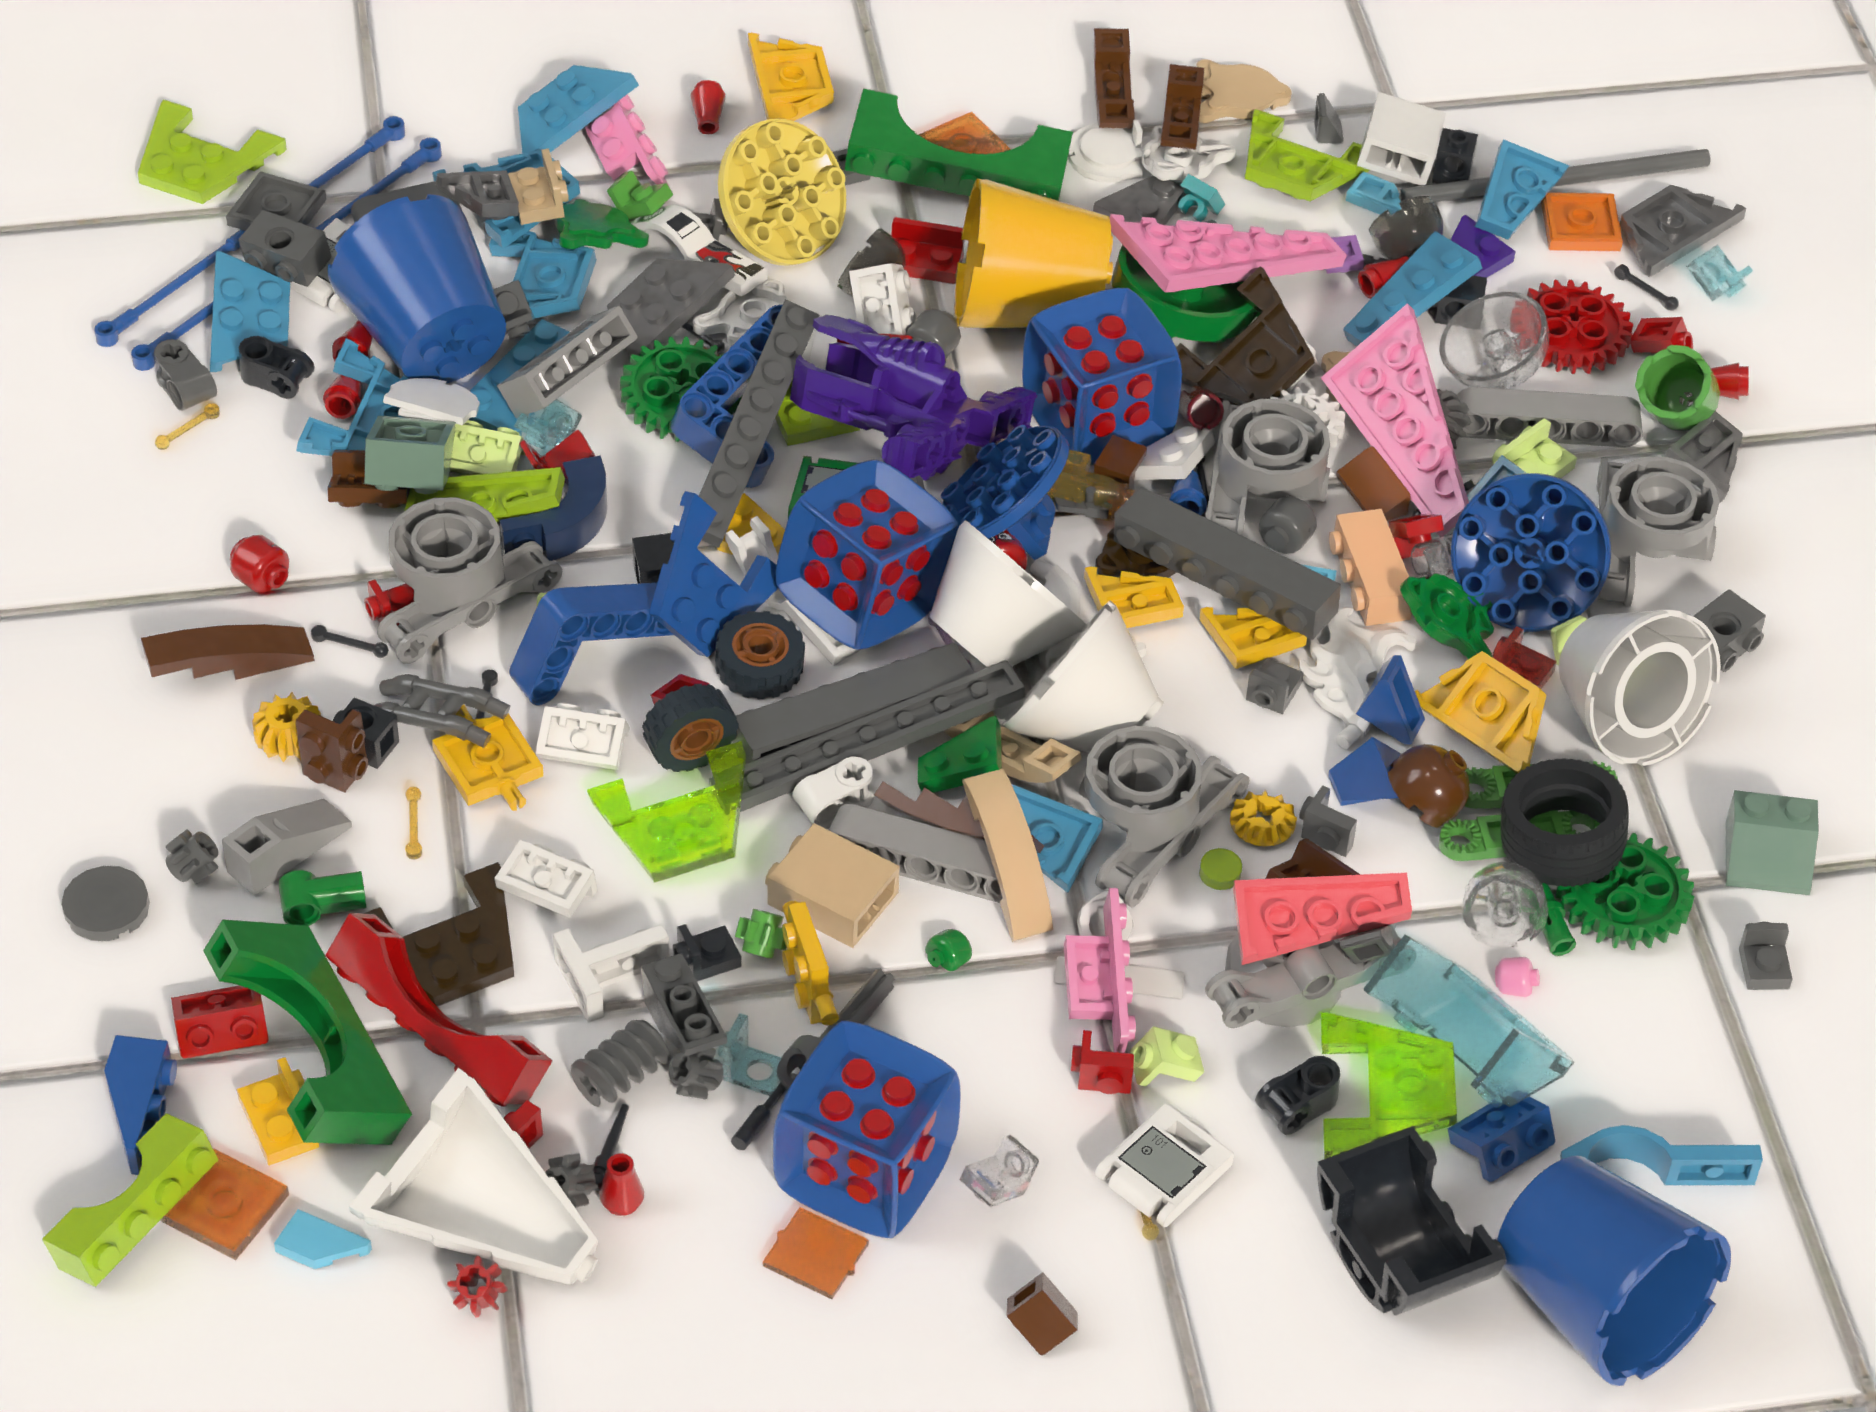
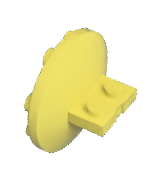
M768 119L742 130L727 147L718 174V194L721 209L728 224L727 228H730L741 245L761 260L782 266L811 261L828 250L839 235L844 222L846 188L845 175L825 140L811 129L795 121ZM825 245L819 252L814 254L817 248Z

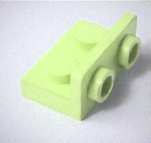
M1544 418L1534 426L1526 427L1519 437L1509 444L1501 445L1494 453L1492 463L1494 464L1503 455L1526 473H1541L1562 478L1575 468L1577 457L1548 438L1551 422Z
M467 420L463 425L455 424L450 471L465 475L514 472L517 469L520 455H526L519 444L523 441V438L517 431L510 428L499 427L497 431L484 429L481 424L471 420Z

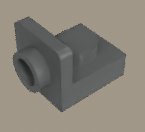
M516 280L494 289L506 321L505 335L508 334L509 339H514L529 333V325L536 323V320L520 281Z
M1267 658L1260 670L1253 669L1248 679L1246 700L1283 715L1302 684L1304 672Z
M1758 922L1746 924L1739 946V954L1747 990L1790 989L1793 978L1785 947L1789 934L1787 923Z

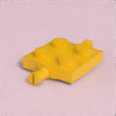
M463 704L456 715L473 722V725L491 733L489 742L485 748H482L468 740L464 741L456 736L445 734L432 740L434 753L468 806L501 794L511 810L516 811L517 805L519 809L523 808L526 804V799L517 787L543 777V765L509 713L504 720L496 716L473 719Z
M789 901L782 906V911L787 920V923L782 924V931L788 949L782 951V958L786 974L788 976L794 975L797 982L794 984L797 1006L799 1009L806 1008L811 1024L821 1022L826 1026L832 1025L839 1020V1015L833 1003L832 991L829 990L828 964L806 902Z

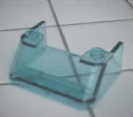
M1406 934L1363 989L1367 994L1390 1005L1397 1011L1393 1018L1411 1033H1415L1419 1028L1430 1034L1473 1072L1476 1078L1470 1085L1478 1091V1094L1498 1109L1502 1104L1512 1107L1566 1075L1575 1063L1568 1054L1473 973Z

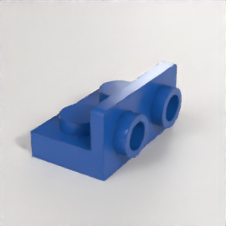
M1516 1089L1509 1091L1447 1129L1451 1144L1479 1159L1482 1177L1489 1182L1495 1181L1554 1145L1556 1141L1549 1106Z

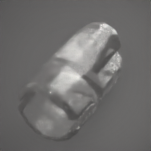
M1453 533L1414 545L1411 551V563L1417 576L1427 575L1425 579H1429L1433 574L1447 576L1454 573L1451 561Z

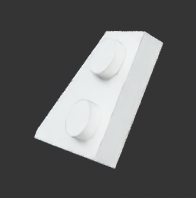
M1187 426L1147 447L1146 456L1135 472V480L1186 479L1214 445L1215 440L1212 429L1198 430L1193 426Z

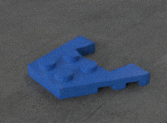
M685 491L680 502V506H684L679 526H673L670 537L674 545L669 563H663L649 614L696 654L709 657L716 650L717 635L719 631L723 630V625L727 621L730 622L736 615L756 611L778 589L775 576L776 564L768 557L757 555L739 586L697 549L717 512L696 493Z

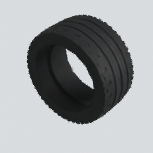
M1557 758L1540 761L1526 767L1508 783L1501 805L1500 832L1506 858L1521 874L1542 884L1573 887L1602 879L1615 869L1625 851L1629 823L1627 796L1623 786L1619 784L1615 776L1611 775L1607 770L1605 771L1602 767L1587 761ZM1552 810H1571L1590 816L1599 822L1600 825L1579 834H1555L1539 829L1530 823L1529 820L1536 815Z

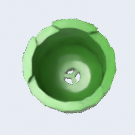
M1667 346V349L1661 350L1653 356L1649 355L1646 357L1638 369L1635 387L1638 391L1640 402L1659 423L1670 429L1691 430L1699 422L1710 418L1718 408L1720 391L1717 379L1700 353L1687 346Z

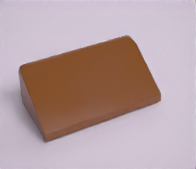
M1374 446L1362 451L1337 471L1336 476L1363 511L1382 509L1386 521L1408 514L1411 495Z

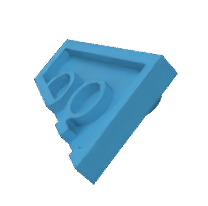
M1503 139L1496 154L1475 227L1509 240L1562 178L1569 165Z
M1011 784L1021 805L1031 835L1044 845L1042 851L1037 853L1042 873L1069 893L1103 828V819Z

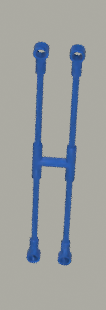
M397 116L386 118L383 122V128L369 137L363 146L308 185L320 188L367 153L375 152L389 141L403 139L405 137L404 120ZM436 138L423 139L419 145L420 149L402 161L399 168L322 222L316 229L323 231L335 218L342 220L351 214L352 205L358 199L380 193L406 173L411 174L426 162L432 163L440 160L442 156L440 141ZM240 229L227 238L224 245L134 309H128L112 321L98 323L94 328L97 344L102 347L115 345L119 340L118 335L137 322L139 316L215 263L216 251H222L227 254L230 251L239 249L240 243L238 239L245 231ZM213 302L170 333L165 332L148 345L142 344L134 347L131 351L134 368L140 371L152 369L156 363L154 357L155 347L165 340H177L213 313Z

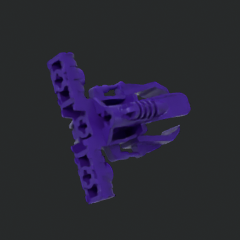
M824 315L813 320V327L818 332L850 344H829L825 370L815 367L814 364L804 360L801 355L796 358L790 400L802 410L866 431L875 429L883 432L884 436L888 437L882 447L883 462L898 469L909 478H915L920 475L924 481H927L936 472L943 474L954 460L962 457L959 453L967 443L983 448L988 443H997L1001 439H1006L1010 432L1020 425L1031 428V417L1035 398H1037L1036 392L1024 389L1023 387H1014L999 394L987 391L979 401L968 398L960 385L959 372L945 367L946 360L943 349L937 343L931 341L925 343L920 340H902L900 337L890 338L886 335H879L869 325L853 319Z

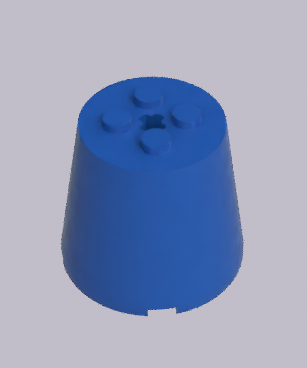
M428 194L426 200L410 202L406 196L390 201L361 217L337 242L334 247L337 252L333 264H328V278L331 286L408 379H437L447 381L446 384L454 382L483 366L501 346L506 334L505 318L466 216L452 200L443 196Z
M1583 1156L1564 1158L1536 1176L1509 1209L1497 1238L1506 1254V1264L1503 1265L1505 1270L1603 1380L1615 1386H1624L1627 1377L1636 1375L1641 1380L1652 1375L1672 1360L1691 1341L1714 1309L1716 1303L1710 1297L1717 1281L1720 1283L1727 1281L1731 1265L1730 1245L1727 1239L1717 1230Z

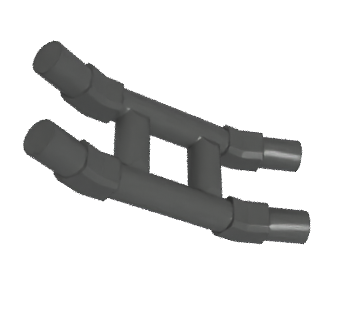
M411 674L398 675L393 679L382 680L379 684L380 692L384 696L408 694L409 697L402 706L393 702H382L374 705L396 714L397 722L446 732L447 735L456 736L464 741L468 740L482 748H485L489 742L491 733L473 725V722L457 716L456 714L463 704H466L468 707H473L481 712L486 711L502 720L505 719L510 710L509 704L492 697L493 694L483 689L471 686L466 688L421 679L419 676ZM428 697L446 700L437 714L419 710Z

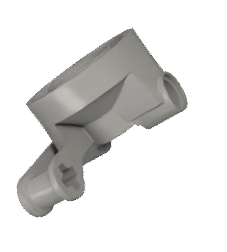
M1259 399L1242 404L1241 406L1231 405L1229 400L1223 401L1224 415L1220 422L1218 445L1214 458L1210 496L1205 518L1243 536L1248 490L1256 496L1265 499H1279L1291 496L1299 499L1326 502L1330 468L1327 467L1330 439L1328 428L1316 413L1302 404L1284 399Z
M1601 457L1597 477L1598 509L1605 520L1610 535L1611 564L1604 587L1594 602L1597 603L1599 599L1623 602L1624 606L1631 607L1635 588L1636 552L1651 558H1665L1674 554L1677 557L1712 560L1716 540V526L1714 524L1719 506V497L1716 486L1707 475L1687 462L1669 457H1643L1623 464L1609 462L1608 458Z
M451 497L432 498L414 504L397 516L389 530L390 564L398 578L414 589V602L387 615L380 622L377 628V635L384 643L391 644L396 650L397 658L404 664L413 663L426 653L427 649L442 633L465 622L471 628L481 627L493 617L497 604L520 592L544 593L549 591L559 582L562 576V568L555 561H549L543 555L542 547L535 541L526 542L503 555L499 525L489 511L475 502Z
M1131 726L1114 730L1098 740L1087 756L1086 773L1079 787V795L1089 800L1091 806L1107 821L1116 824L1121 830L1126 831L1127 838L1126 842L1101 866L1096 876V886L1102 890L1118 888L1119 895L1124 898V903L1131 908L1135 907L1148 892L1158 872L1175 854L1180 857L1186 856L1196 844L1201 828L1218 811L1232 808L1236 799H1242L1249 785V777L1244 773L1237 775L1221 765V760L1215 756L1209 757L1202 765L1194 748L1180 736L1158 727Z
M1394 923L1389 926L1392 929L1395 953L1386 957L1354 964L1342 950L1340 943L1332 940L1242 965L1237 930V935L1228 946L1225 971L1218 973L1206 984L1205 993L1209 999L1216 1001L1223 1012L1222 1021L1228 1028L1242 1027L1256 1020L1264 1024L1288 1028L1312 1024L1330 1013L1340 999L1343 989L1400 970L1408 964L1414 953L1408 943L1402 942L1395 931L1396 925Z

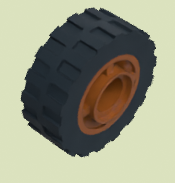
M749 611L747 614L736 615L733 620L727 621L723 625V630L719 631L717 635L716 673L720 675V681L724 685L726 684L729 690L742 694V697H754L757 700L779 697L780 694L792 690V686L794 684L797 685L800 675L803 674L805 655L803 635L800 630L796 629V625L791 620H786L780 614H771L770 611Z
M694 684V686L680 687L679 690L672 691L666 694V697L662 700H658L654 704L653 709L649 710L646 715V721L642 725L644 730L642 734L656 761L664 769H672L673 772L683 770L688 772L698 767L702 768L708 765L709 762L721 757V754L731 747L732 741L736 739L739 723L720 689L716 690L713 685L709 684L707 686Z

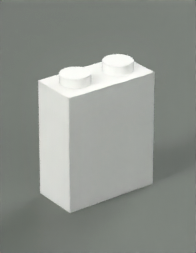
M1378 92L1366 128L1357 166L1425 186L1436 158L1446 112Z

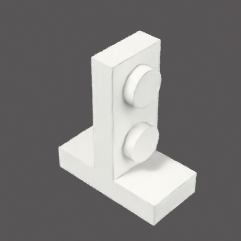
M662 924L647 930L636 931L630 936L608 944H599L583 953L569 928L553 933L554 960L587 1022L604 1017L602 987L641 974V965L669 957V936Z

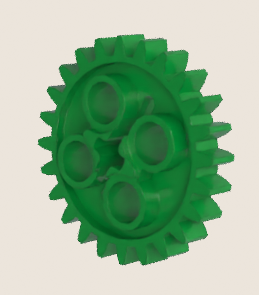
M669 337L668 345L663 346L658 340H654L653 350L642 346L640 356L634 354L630 356V365H624L623 376L620 378L621 403H626V415L634 414L635 425L646 422V433H650L656 428L659 429L660 439L665 438L668 433H673L671 420L682 396L724 355L717 356L718 346L714 345L706 350L703 348L704 340L700 339L694 346L690 345L688 337H684L682 344H676L674 338ZM742 396L727 410L731 415L734 416ZM674 434L675 442H679L680 439Z
M1632 833L1629 840H1627L1622 859L1613 871H1610L1602 879L1590 882L1589 884L1575 885L1573 887L1557 886L1555 897L1562 899L1561 903L1565 912H1570L1568 923L1576 924L1582 922L1581 934L1585 935L1593 930L1597 933L1596 943H1600L1605 937L1611 938L1613 948H1617L1622 940L1627 941L1631 950H1635L1636 942L1641 940L1649 949L1652 948L1654 937L1666 943L1669 932L1677 935L1679 934L1681 924L1687 923L1694 901V896L1692 895L1694 882L1687 881L1690 871L1687 868H1678L1681 859L1679 856L1666 857L1668 850L1666 845L1655 850L1652 848L1653 838H1648L1642 844L1638 843L1636 833Z

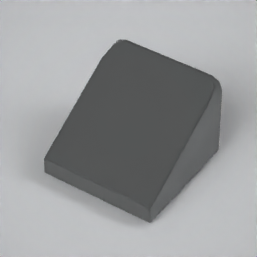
M1319 93L1316 99L1314 114L1316 141L1318 143H1343L1341 120L1326 95Z
M1389 925L1350 935L1339 941L1340 947L1354 964L1386 957L1395 953L1392 929Z

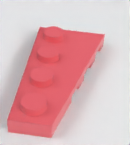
M1407 873L1234 880L1233 893L1242 965L1411 918L1412 906Z

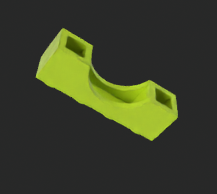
M166 1113L136 1143L142 1155V1166L131 1186L122 1194L106 1203L93 1207H73L42 1238L58 1269L96 1287L218 1161L203 1129Z

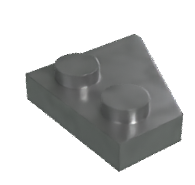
M507 171L437 173V189L480 217L503 220L508 216H518L519 202Z
M1152 175L1096 201L1093 205V211L1109 217L1110 214L1123 215L1124 222L1140 223L1142 217L1155 218L1159 224L1166 225L1178 209L1179 201L1186 193L1180 186V183L1172 180L1162 181Z
M1715 411L1710 418L1699 422L1670 446L1665 457L1687 462L1704 472L1716 486L1719 502L1721 503L1730 488L1729 482L1735 468L1736 454L1740 447L1743 433Z

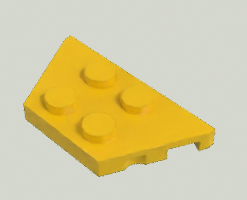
M748 33V47L767 120L787 119L795 121L834 103V90L822 47L810 44H797L794 41L779 38L777 45L759 41V34Z
M1481 651L1466 660L1460 668L1451 669L1439 676L1441 682L1422 694L1418 690L1415 691L1420 707L1424 712L1518 774L1521 770L1530 766L1546 700V694L1530 681Z

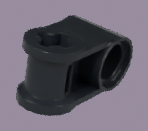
M261 336L245 338L239 345L240 372L243 382L249 386L275 393L281 398L291 399L296 396L301 381L311 376L314 372L315 366L312 359L299 349L286 347Z
M1325 1056L1308 1058L1304 1063L1282 1076H1277L1268 1081L1257 1093L1255 1102L1261 1109H1267L1279 1122L1278 1128L1283 1134H1293L1306 1123L1330 1111L1336 1105L1340 1083V1068L1334 1060Z

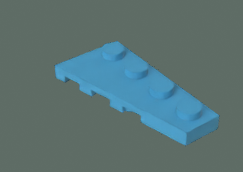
M1435 231L1343 328L1347 340L1358 346L1407 303L1414 309L1417 318L1480 271L1482 265L1479 257Z
M541 319L470 390V392L476 395L480 404L476 417H471L468 420L481 424L484 429L497 431L499 427L510 428L522 436L525 425L530 424L535 412L516 419L497 385L570 332Z

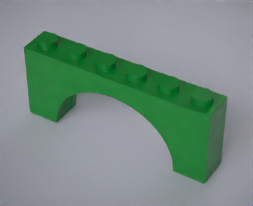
M863 88L848 143L844 170L969 197L976 179H987L1059 201L1073 135L1072 131L1038 125L1033 136L1024 144L1014 149L992 154L958 152L931 143L915 133L905 123L899 113L898 95Z
M222 919L203 949L219 982L232 983L251 989L285 1009L308 1032L318 1047L324 1061L326 1076L307 1078L287 1108V1112L303 1142L392 1145L412 1113L310 927L307 925Z

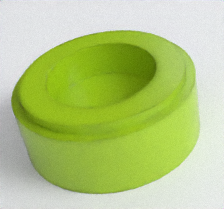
M1216 848L1203 855L1199 875L1205 885L1216 890H1227L1234 886V880H1240L1242 861L1236 853L1228 849Z

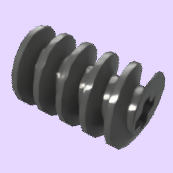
M632 1020L625 1026V1030L616 1031L611 1039L602 1041L598 1049L588 1051L584 1059L574 1061L571 1065V1075L577 1088L586 1100L593 1106H599L601 1104L600 1096L609 1103H614L617 1100V1092L614 1086L622 1093L629 1092L631 1085L628 1077L635 1083L640 1084L644 1080L642 1068L646 1072L653 1074L658 1069L656 1060L662 1064H667L671 1060V1055L662 1036L650 1023L645 1020Z

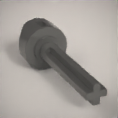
M881 968L876 969L838 1014L839 1020L836 1023L829 1025L820 1037L801 1035L791 1044L783 1054L776 1071L780 1082L787 1090L797 1076L792 1071L796 1067L800 1070L824 1036L841 1021L864 1024L893 990L894 976L891 973L884 974Z

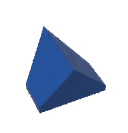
M1393 655L1382 665L1356 714L1406 745L1413 743L1425 717L1402 656Z
M1371 737L1331 768L1328 776L1340 806L1379 799L1399 798L1389 781L1388 772L1393 768L1390 764L1401 753Z

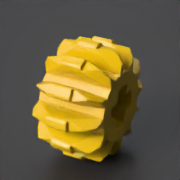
M291 692L287 698L281 699L275 694L272 703L261 702L259 712L253 714L254 741L258 748L264 750L268 758L279 754L283 763L288 756L293 755L301 760L295 720L304 709L321 716L318 706L312 705L308 696L296 699L293 692Z

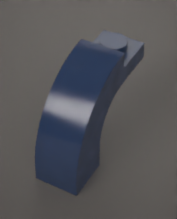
M601 455L562 462L566 496L558 507L539 513L500 520L501 546L504 555L526 542L535 541L542 547L545 557L549 561H553L578 551L597 535L607 515L606 472Z

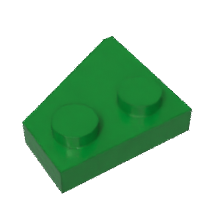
M997 716L987 718L918 758V785L921 792L924 788L935 793L963 786V779L1002 769L1001 727Z

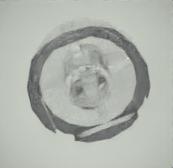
M1497 862L1489 864L1476 872L1465 886L1462 915L1464 922L1471 929L1472 936L1477 941L1490 947L1509 949L1517 947L1518 941L1525 940L1529 936L1531 941L1539 935L1547 922L1548 901L1541 881L1531 870L1516 863Z

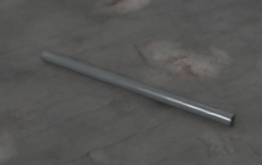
M1708 149L1570 166L1555 186L1707 167L1710 165V153ZM1490 177L1402 188L1400 192L1401 203L1403 206L1484 196Z

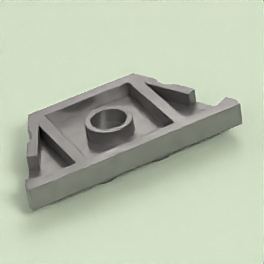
M1669 185L1623 213L1620 227L1644 273L1651 277L1742 221L1747 208L1736 204L1734 209L1731 210L1714 205L1715 197L1702 193H1692L1688 189Z
M657 258L606 306L609 310L620 305L638 336V339L625 348L629 357L632 354L640 356L642 346L653 350L654 340H658L663 345L669 337L680 329L735 276L732 266L728 263Z

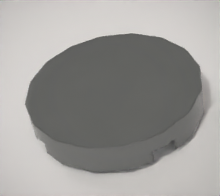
M100 866L86 870L72 879L64 890L61 904L65 920L78 936L92 941H111L118 939L119 934L127 930L131 933L139 928L148 915L150 901L144 881L135 872L120 866Z

